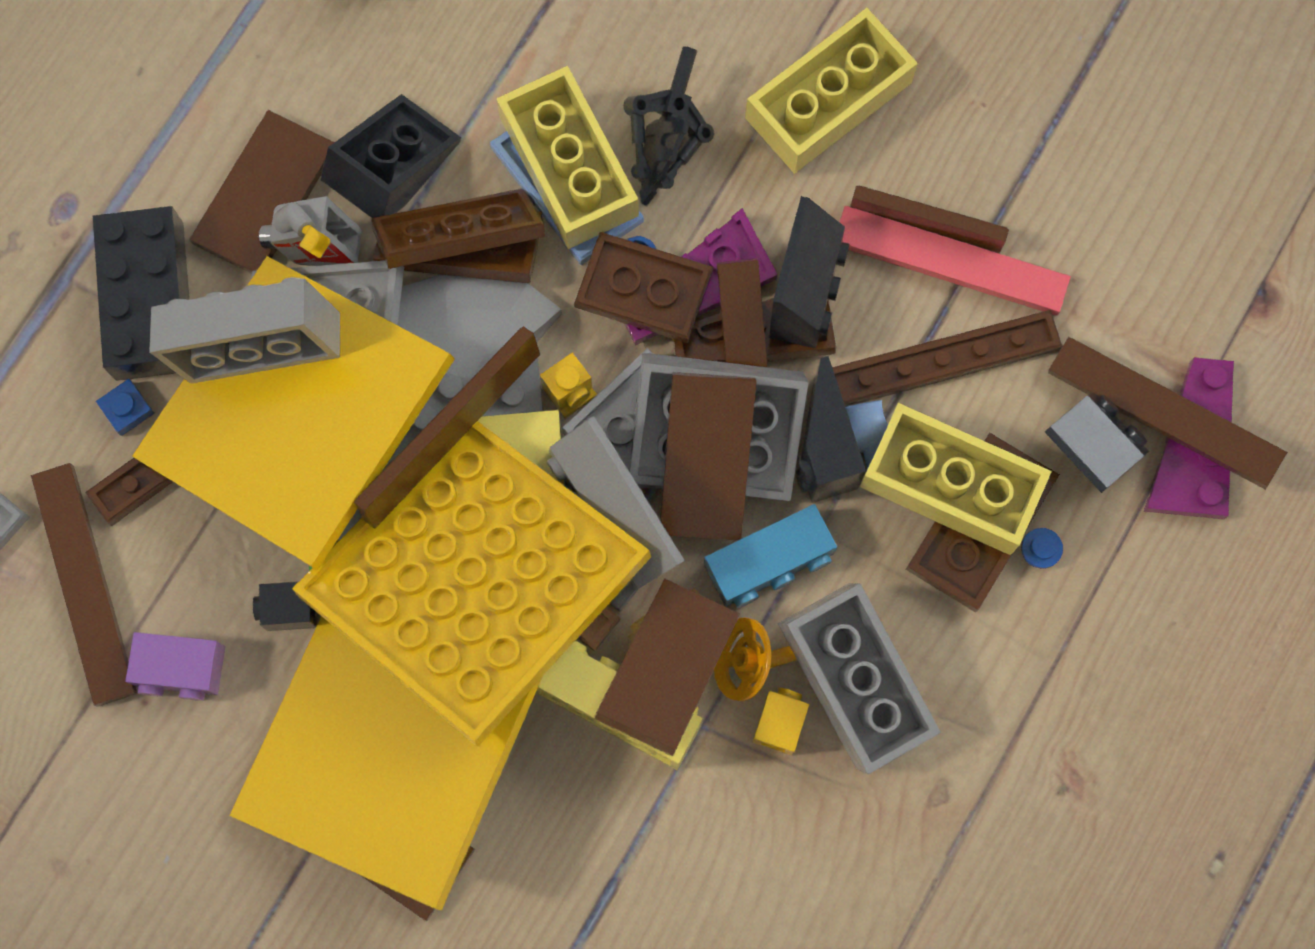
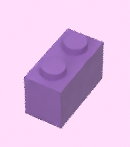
M134 632L125 682L138 687V694L163 697L164 690L180 691L179 698L204 701L205 694L218 695L225 646L215 640Z

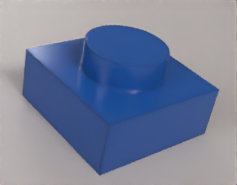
M127 379L95 401L121 436L155 414L130 379Z

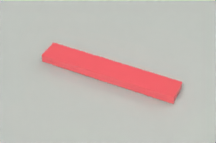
M846 205L844 207L840 223L845 226L843 242L850 244V251L1039 311L1051 310L1052 315L1058 316L1071 277L1069 275Z

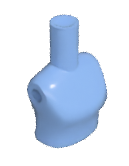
M882 400L845 407L859 451L864 454L867 470L888 426L883 414Z

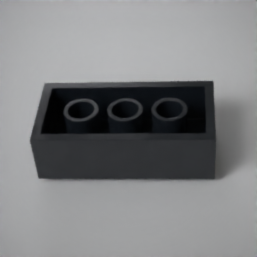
M173 206L93 215L103 368L116 381L176 374L175 371L149 352L151 307L168 304L169 301L174 299L190 300L183 221Z

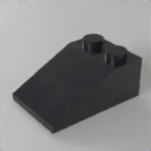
M401 94L328 147L321 181L372 219L395 214L407 205L460 143L461 137Z
M829 356L820 358L816 371L801 460L799 461L800 469L796 470L800 490L802 493H809L812 503L858 490L866 473Z

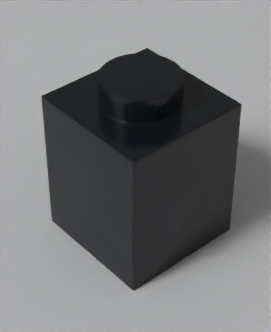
M298 582L259 584V596H254L253 598L255 621H260V626L267 631L316 628L317 612L299 598L292 589Z

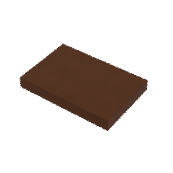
M600 232L574 306L596 315L688 343L713 273V267Z

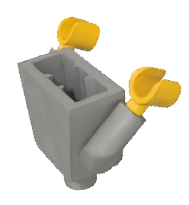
M327 196L278 205L274 209L272 225H264L260 228L259 241L264 249L277 248L297 265L322 266L359 263L358 257L362 229Z

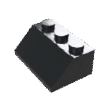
M800 197L773 299L769 338L816 349L819 334L825 336L828 334L832 312L826 311L828 300L836 301L841 278L834 275L837 265L845 266L850 244L843 242L845 226L808 197Z

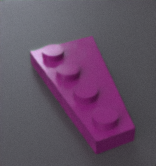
M743 208L732 215L731 220L721 228H716L707 235L704 241L691 252L681 256L713 267V273L698 316L720 307L717 262L757 258L759 261L761 287L777 280L778 276ZM625 324L635 346L659 335Z
M1194 357L1189 362L1180 395L1232 422L1234 361ZM1166 437V445L1154 475V484L1150 497L1147 498L1143 512L1223 520L1229 516L1230 471Z

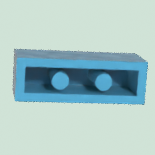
M813 504L704 558V566L724 606L727 607L735 603L737 608H741L759 598L757 592L770 585L773 590H778L795 581L796 579L793 574L807 567L810 573L827 566L832 562L830 556L834 555L837 545L816 505Z

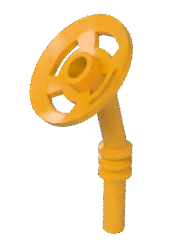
M742 617L738 618L715 666L714 675L720 691L727 698L735 701H746L754 697L761 690L770 668L790 663L797 659L790 646L771 651L769 636L763 625L755 619ZM741 632H743L744 636L736 642L731 653L730 649L732 647L734 640ZM756 632L762 639L764 650L762 645L756 641ZM734 667L737 676L742 680L738 688L733 684L728 668Z

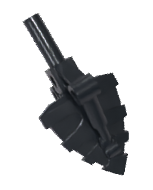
M682 47L670 89L646 95L631 96L626 98L623 104L625 113L631 117L632 144H635L636 164L632 166L631 174L635 179H639L641 183L639 193L641 204L647 206L657 194V188H671L674 185V178L679 168L688 163L702 143H708L714 138L713 127L706 123L692 102V97L685 94L697 50L691 47ZM656 112L662 115L660 119L648 124L645 129L644 115L646 113ZM688 132L689 139L678 152L683 137Z

